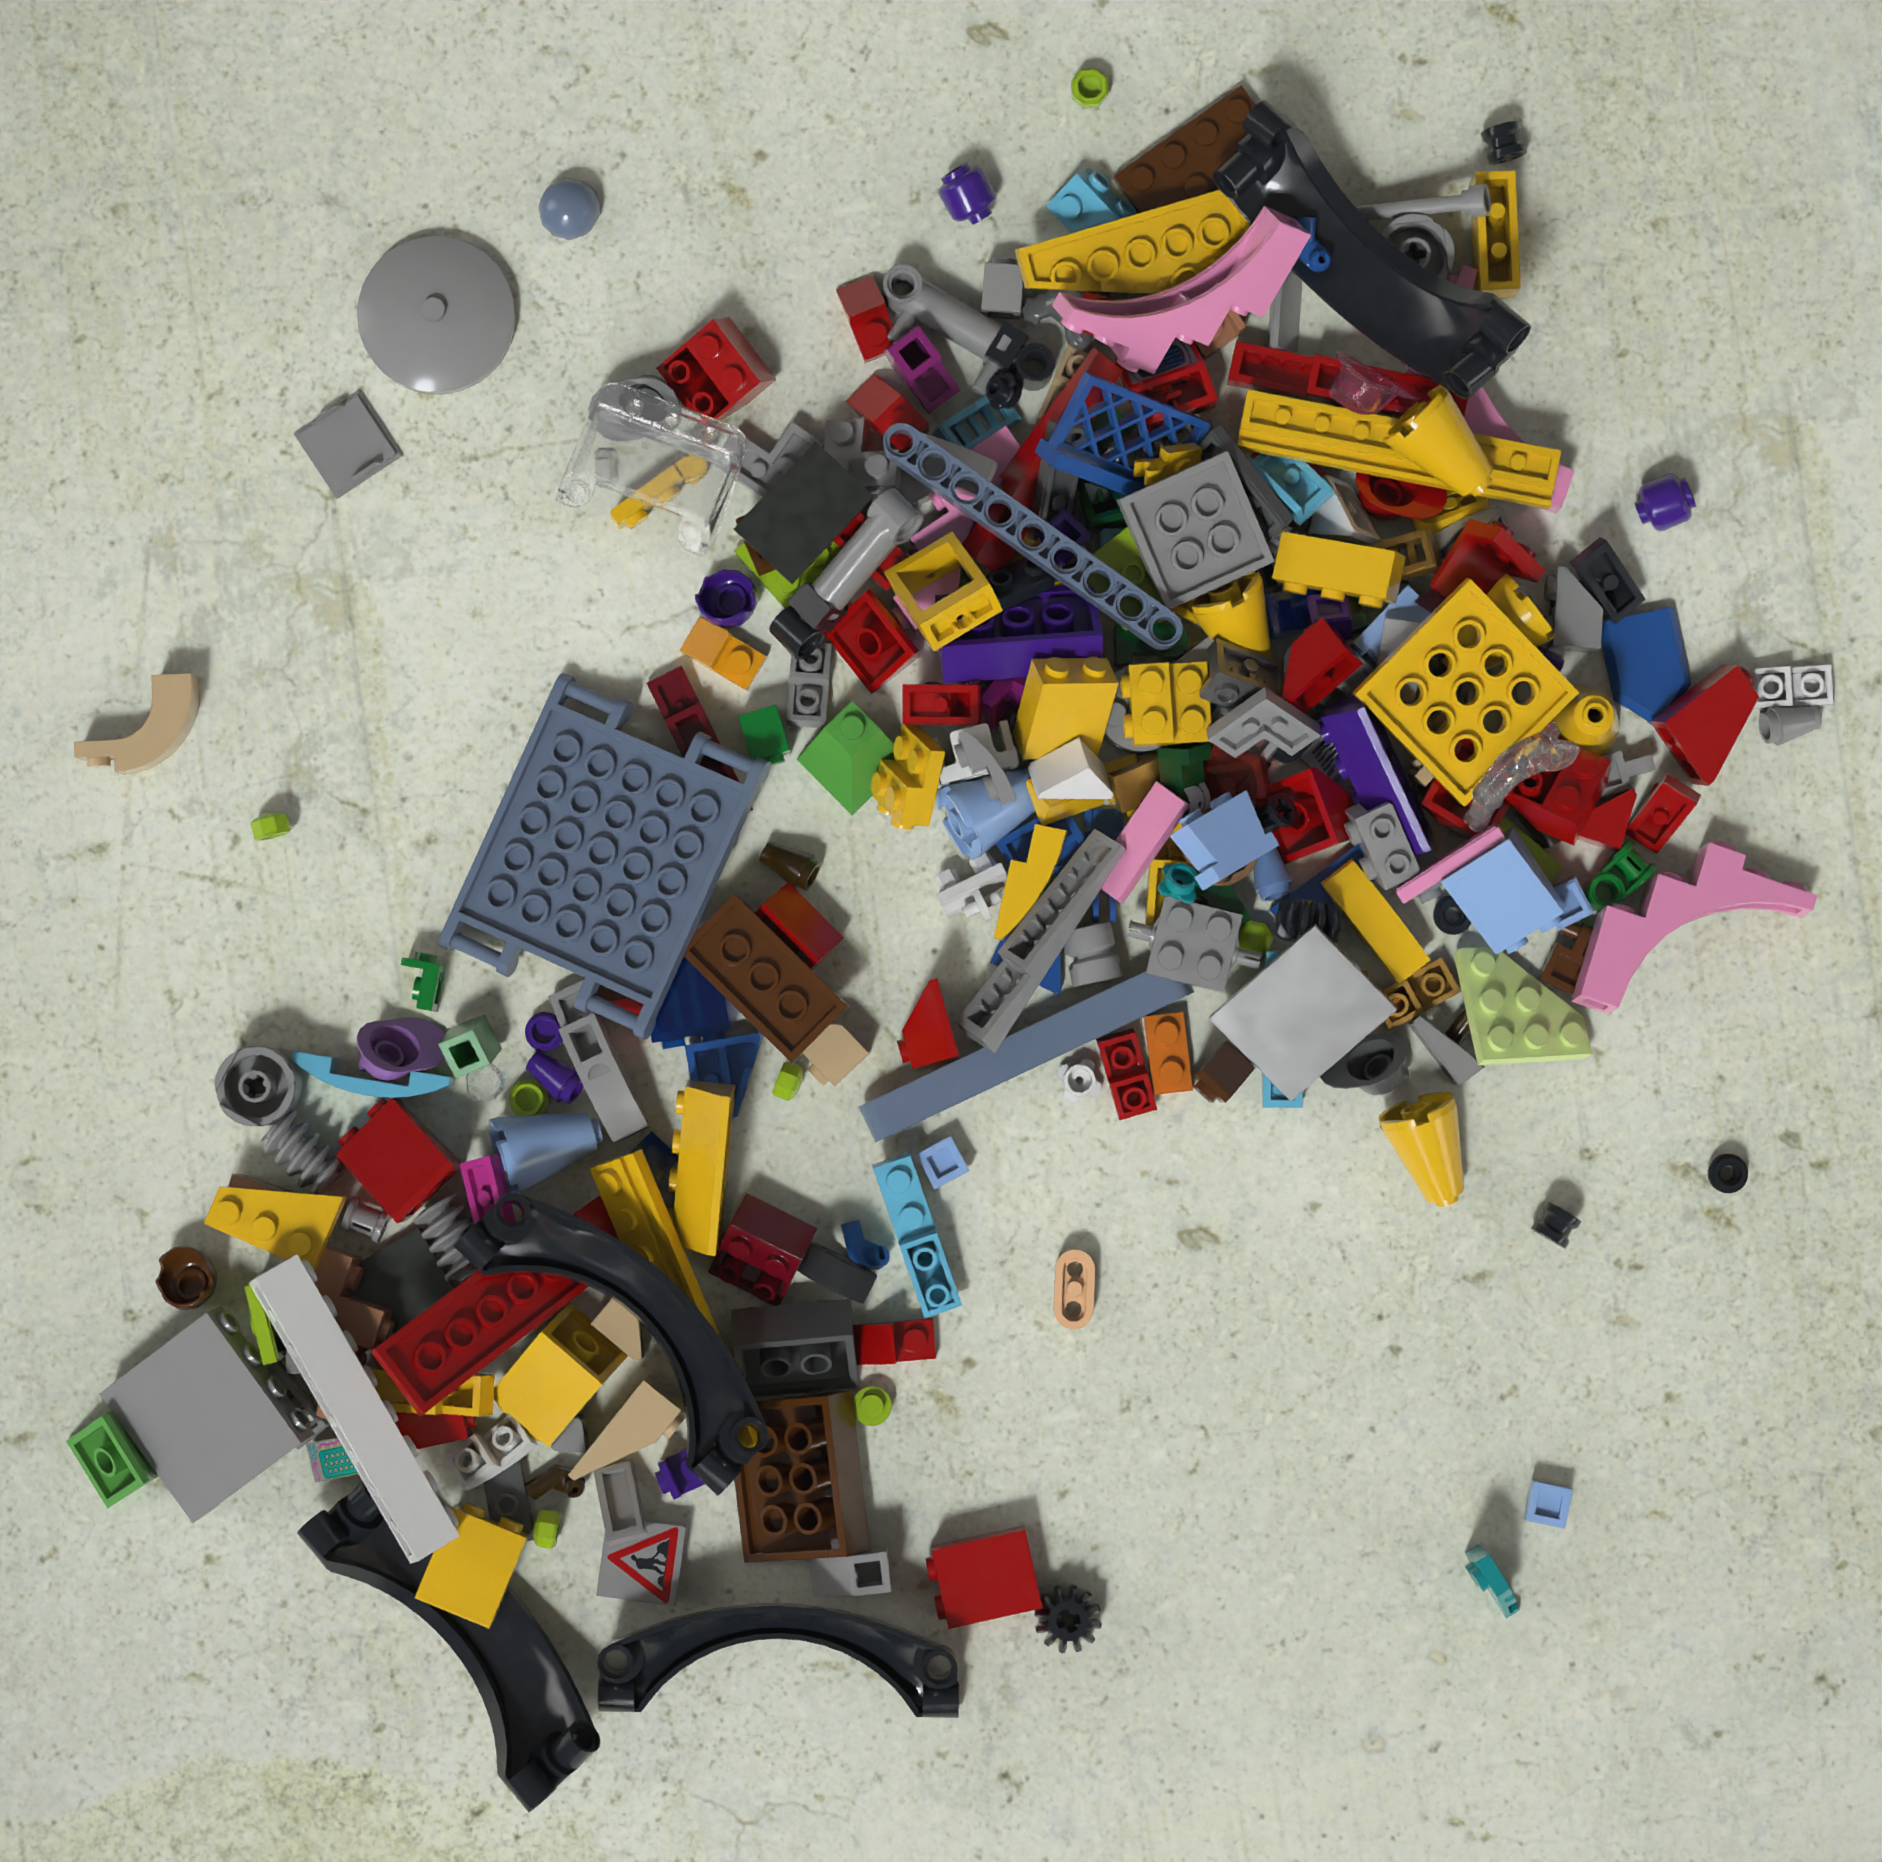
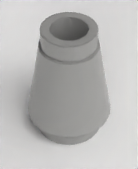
M1816 706L1769 707L1767 712L1759 715L1758 724L1764 742L1767 744L1774 743L1779 746L1813 730L1820 729L1822 719L1820 711Z

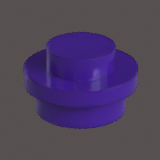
M541 1012L529 1019L525 1027V1036L531 1047L542 1052H548L560 1046L563 1040L558 1030L561 1027L556 1015L549 1012Z

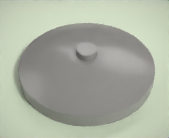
M426 236L412 239L396 246L374 265L366 277L359 295L357 321L360 337L367 353L387 377L412 391L431 395H443L460 392L480 383L499 366L513 340L516 326V307L513 293L506 277L489 255L473 244L457 238Z

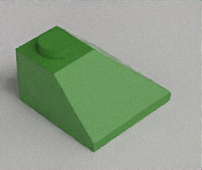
M851 701L823 728L797 760L853 816L873 795L871 781L874 773L878 771L880 759L895 760L893 753L894 744Z

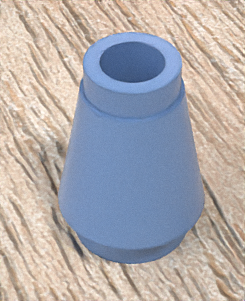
M1275 847L1257 858L1256 866L1253 868L1255 893L1260 894L1261 901L1277 900L1292 893L1290 885L1293 883V880L1278 849Z

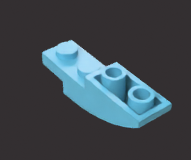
M910 1152L872 1164L924 1318L962 1306Z

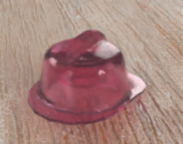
M1338 351L1336 353L1338 360L1342 364L1330 387L1329 394L1332 399L1357 414L1371 415L1380 412L1396 396L1411 400H1420L1422 398L1419 391L1405 382L1369 368L1344 352Z

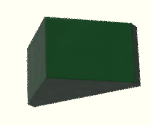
M1079 477L1076 490L1087 530L1093 534L1102 531L1103 528H1116L1126 525V521L1117 503V499L1122 498V494Z

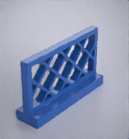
M1084 371L1050 440L1041 438L1034 452L1056 469L1121 494L1129 495L1147 485L1143 484L1144 476H1133L1134 466H1129L1126 454L1143 446L1146 459L1159 458V454L1154 456L1151 442L1167 435L1170 446L1179 445L1175 430L1188 424L1195 427L1189 439L1180 444L1195 443L1199 446L1206 436L1211 423L1203 418ZM1092 386L1101 388L1104 401L1087 408L1085 399ZM1131 400L1134 413L1118 420L1115 406ZM1107 410L1110 425L1093 432L1090 418ZM1161 412L1165 425L1148 432L1145 418ZM1082 422L1085 437L1072 443L1064 441L1071 427ZM1137 423L1140 437L1124 444L1120 430ZM1113 434L1116 448L1100 455L1096 442Z

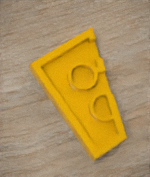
M219 1186L204 1224L285 1260L298 1254L301 1261L307 1260L314 1271H316L347 1197Z

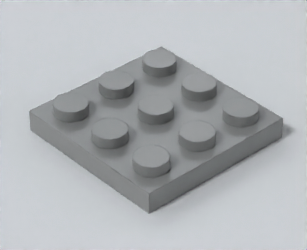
M1224 451L1117 499V503L1158 599L1169 610L1275 562L1228 451Z

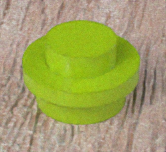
M526 1079L519 1081L512 1087L509 1093L510 1108L517 1116L541 1115L549 1103L547 1090L536 1080Z
M864 1387L856 1393L853 1399L855 1417L864 1425H880L890 1416L892 1410L891 1398L880 1387Z

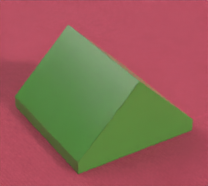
M112 1411L102 1415L66 1441L107 1509L159 1477Z

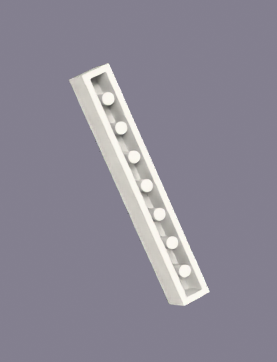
M297 1254L249 1282V1285L410 1564L418 1562L459 1537L460 1535L456 1530L459 1522L452 1509L448 1505L443 1507L435 1494L439 1491L434 1477L428 1470L423 1472L415 1457L419 1454L415 1444L408 1435L402 1436L395 1422L398 1421V1416L388 1400L382 1402L375 1390L378 1382L374 1373L367 1365L362 1367L354 1353L358 1351L353 1337L347 1330L341 1331L334 1319L338 1313L333 1302L327 1295L321 1296L314 1284L317 1281L314 1269L307 1260L301 1261Z

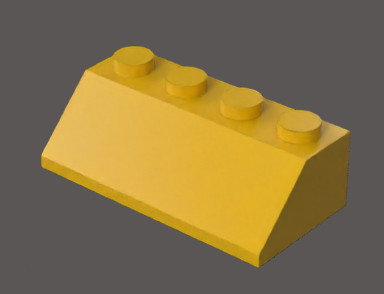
M688 1080L685 1085V1091L678 1090L675 1113L682 1114L681 1130L674 1129L672 1153L679 1154L678 1169L671 1168L668 1192L675 1193L674 1208H667L683 1248L716 1256L722 1239L736 1085Z

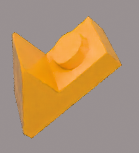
M701 617L698 618L679 650L745 691H748L767 659V656L733 637L731 632L715 626Z

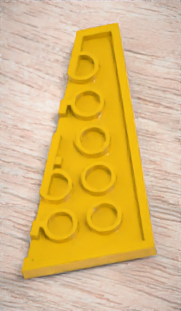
M1216 190L1015 249L1025 289L1156 294L1173 288L1207 269L1236 244L1251 225L1229 198L1220 190Z

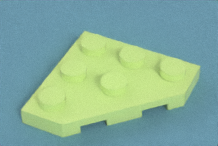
M1491 947L1460 948L1454 953L1478 1065L1586 1059L1592 1054L1584 1017L1502 951L1496 955Z

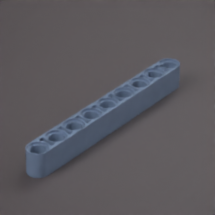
M897 423L886 430L883 438V450L891 462L1155 649L1166 650L1175 645L1180 639L1183 625L1180 618L1174 612L917 429L906 423ZM898 434L908 436L912 440V448L906 453L893 451L889 443L894 436ZM931 457L939 458L944 462L946 469L940 476L931 477L924 472L922 468L923 463ZM962 481H971L977 486L978 494L974 499L963 500L956 494V486ZM995 504H1003L1010 510L1011 517L1007 522L997 524L989 518V508ZM1029 527L1039 529L1043 534V542L1037 547L1025 545L1021 539V533L1024 529ZM1067 550L1075 556L1076 566L1068 571L1061 570L1055 565L1054 555L1059 551ZM1092 574L1104 575L1109 583L1108 590L1102 594L1091 592L1087 586V578ZM1126 597L1136 598L1141 604V613L1136 617L1125 616L1120 610V601ZM1159 620L1170 622L1174 628L1173 638L1167 641L1157 639L1153 633V624Z
M1145 971L1005 1037L995 1054L984 1047L859 1106V1109L876 1143L1188 996L1195 991L1191 985L1148 975Z

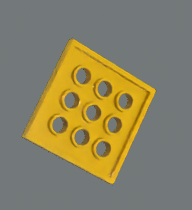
M1466 578L1352 692L1464 807L1579 694L1573 685L1469 578ZM1472 624L1477 630V639L1471 646L1462 647L1458 642V632L1464 625ZM1444 653L1448 658V668L1443 674L1435 676L1429 670V661L1435 654ZM1500 653L1504 658V667L1500 673L1489 675L1485 670V661L1489 655ZM1470 681L1476 689L1475 697L1469 703L1461 704L1456 698V690L1461 683ZM1527 681L1531 687V695L1524 703H1516L1512 698V689L1518 682ZM1408 682L1417 683L1420 689L1418 699L1412 704H1404L1400 698V690ZM1436 710L1444 711L1447 716L1446 726L1439 732H1431L1427 725L1429 715ZM1491 710H1499L1503 717L1502 725L1498 730L1488 732L1483 725L1484 716ZM1461 739H1471L1474 744L1472 756L1466 760H1458L1454 752L1456 744Z

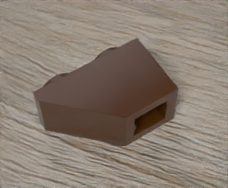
M1223 1041L1191 1075L1198 1081L1193 1088L1209 1103H1214L1216 1099L1220 1103H1226L1254 1071L1255 1067L1228 1041Z

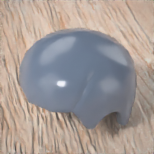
M566 178L552 183L545 190L540 199L539 213L542 225L553 236L573 240L583 237L592 230L597 218L601 215V205L597 192L587 182Z

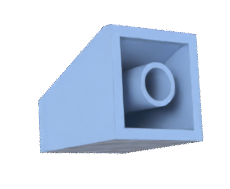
M1514 826L1504 832L1506 835L1505 840L1441 880L1445 889L1496 955L1503 950H1506L1508 954L1518 950L1528 942L1526 936L1537 929L1544 933L1558 925L1562 921L1560 915L1564 913L1566 907Z

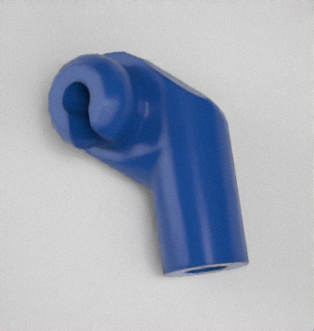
M1297 217V221L1311 234L1298 258L1310 270L1322 272L1330 266L1332 259L1329 251L1315 238L1317 218Z
M859 1220L840 1225L848 1256L852 1261L870 1270H879L888 1264L890 1259L888 1249L882 1245L879 1246L865 1240Z

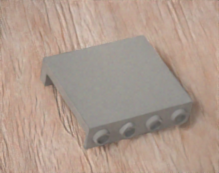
M222 1305L206 1312L99 1393L192 1523L211 1512L220 1503L315 1434L310 1428V1421L307 1415L300 1408H296L286 1395L287 1390L283 1382L277 1376L272 1375L267 1367L263 1365L259 1349L254 1344L248 1343L239 1330L240 1325L231 1312L224 1310Z

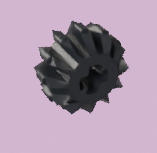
M1287 898L1279 903L1278 911L1275 912V935L1284 941L1294 942L1311 926L1316 924L1334 943H1337L1339 933L1342 932V910L1333 904L1323 903L1322 901Z
M1076 1584L1070 1585L1068 1596H1063L1061 1586L1056 1585L1054 1586L1056 1600H1053L1047 1594L1041 1596V1601L1049 1609L1034 1610L1036 1617L1046 1619V1621L1040 1622L1035 1626L1036 1632L1044 1633L1050 1631L1044 1639L1046 1646L1052 1645L1057 1638L1060 1639L1058 1644L1060 1653H1065L1067 1641H1072L1075 1651L1079 1652L1082 1650L1079 1640L1081 1636L1089 1643L1095 1641L1094 1635L1087 1628H1101V1621L1090 1617L1101 1611L1099 1604H1091L1085 1607L1090 1601L1092 1594L1087 1590L1077 1599ZM1069 1609L1071 1615H1079V1619L1074 1618L1075 1625L1068 1628L1064 1622L1058 1623L1056 1621L1057 1618L1062 1619L1061 1611Z

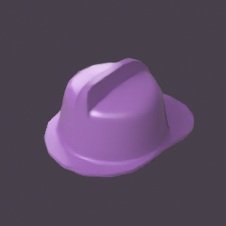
M406 1017L366 1023L359 1029L356 1038L358 1049L361 1052L359 1061L360 1071L369 1072L373 1077L381 1081L392 1082L400 1080L409 1072L435 1067L445 1059L438 1045L445 1034L433 1022L422 1018Z

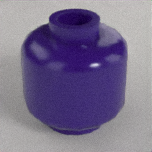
M964 163L941 178L943 185L939 188V197L954 221L962 222L969 219L971 224L974 225L992 214L989 206L994 203L997 194L981 167H970L968 163Z
M1673 473L1644 483L1640 487L1639 492L1641 500L1634 503L1642 524L1651 522L1653 528L1660 532L1690 520L1692 517L1691 509L1697 507L1686 478L1679 480L1678 476Z

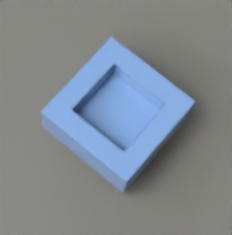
M951 1136L916 1154L934 1190L969 1172Z
M1531 1480L1523 1519L1565 1529L1573 1489Z

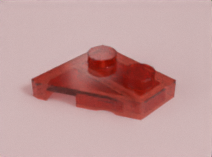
M1211 743L1212 759L1203 761L1205 785L1210 793V802L1228 791L1234 798L1247 790L1250 800L1272 796L1265 756L1246 750L1234 758Z

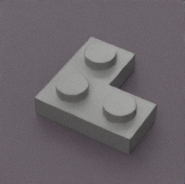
M865 417L827 420L825 451L871 494H882L890 488H896L900 492L902 469L886 457L884 451L867 452L869 424Z
M791 422L769 454L736 432L715 462V466L763 498L815 441L822 448H824V443Z
M1266 687L1207 728L1208 741L1234 758L1264 738L1293 756L1321 736L1320 724Z

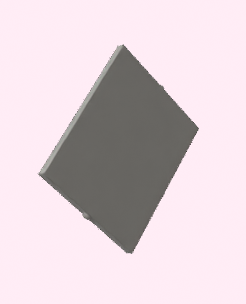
M1314 924L1209 1016V1020L1246 1056L1250 1063H1253L1292 1101L1397 1010V1006L1360 970V966L1357 963H1353Z

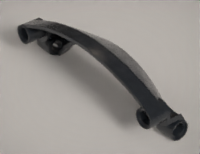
M1265 100L1259 102L1251 109L1242 125L1243 130L1248 135L1237 143L1236 153L1212 174L1218 189L1229 198L1250 225L1253 224L1264 205L1296 220L1297 217L1317 218L1315 238L1329 251L1332 259L1331 264L1326 270L1315 272L1310 270L1298 258L1291 270L1341 317L1388 353L1432 381L1453 391L1460 398L1469 399L1498 373L1499 367L1516 353L1519 346L1530 333L1531 325L1494 293L1471 290L1453 284L1428 271L1406 256L1378 232L1351 203L1327 171L1303 131Z
M509 1193L499 1198L498 1202L488 1211L481 1221L478 1220L453 1246L484 1276L508 1273H540L563 1277L582 1283L605 1294L634 1315L651 1333L663 1350L680 1387L687 1423L686 1466L717 1496L742 1471L741 1467L747 1464L767 1444L769 1433L759 1407L737 1363L714 1328L687 1295L669 1277L620 1240L589 1222L556 1207L517 1193ZM512 1203L519 1206L522 1211V1220L514 1224L504 1221L500 1213L503 1205ZM744 1425L751 1426L757 1432V1443L752 1448L743 1446L739 1441L738 1432Z
M363 1481L350 1494L340 1499L328 1512L326 1510L319 1512L298 1530L297 1534L327 1570L366 1583L400 1601L426 1621L452 1648L472 1677L489 1715L495 1739L497 1774L528 1813L547 1799L569 1775L576 1771L598 1750L601 1741L600 1736L593 1725L588 1710L569 1671L538 1621L510 1585L490 1628L415 1599L433 1553L418 1562L410 1564Z
M756 1603L720 1607L677 1616L610 1640L602 1648L597 1660L600 1671L598 1711L641 1712L657 1691L674 1675L691 1663L714 1651L738 1643L755 1640H799L829 1647L862 1662L879 1674L898 1692L916 1718H958L959 1716L958 1662L952 1649L878 1619L820 1606L792 1603ZM615 1649L621 1650L627 1656V1666L620 1669L611 1667L607 1662V1653ZM936 1656L947 1658L951 1663L950 1670L944 1675L933 1674L928 1668V1663L932 1658Z

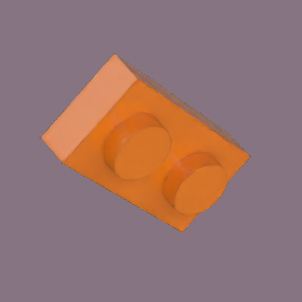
M1184 1012L1144 1016L1153 1094L1193 1091Z

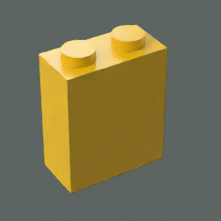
M1052 657L1049 659L1031 660L1012 733L1023 759H1039L1078 737L1098 757L1119 684L1107 658Z
M464 1502L462 1507L457 1505L452 1507V1511L459 1522L456 1530L460 1536L433 1552L415 1599L490 1628L493 1625L529 1535L521 1532L523 1529L522 1524L505 1517H501L500 1521L496 1522L484 1517L485 1509Z

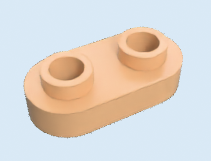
M1067 1250L1058 1257L1055 1264L1053 1310L1057 1321L1068 1329H1080L1086 1326L1094 1312L1095 1264L1090 1255L1083 1250ZM1073 1261L1081 1263V1274L1078 1276L1069 1275L1067 1272L1069 1263ZM1071 1301H1076L1081 1306L1080 1313L1076 1316H1070L1066 1313V1305Z

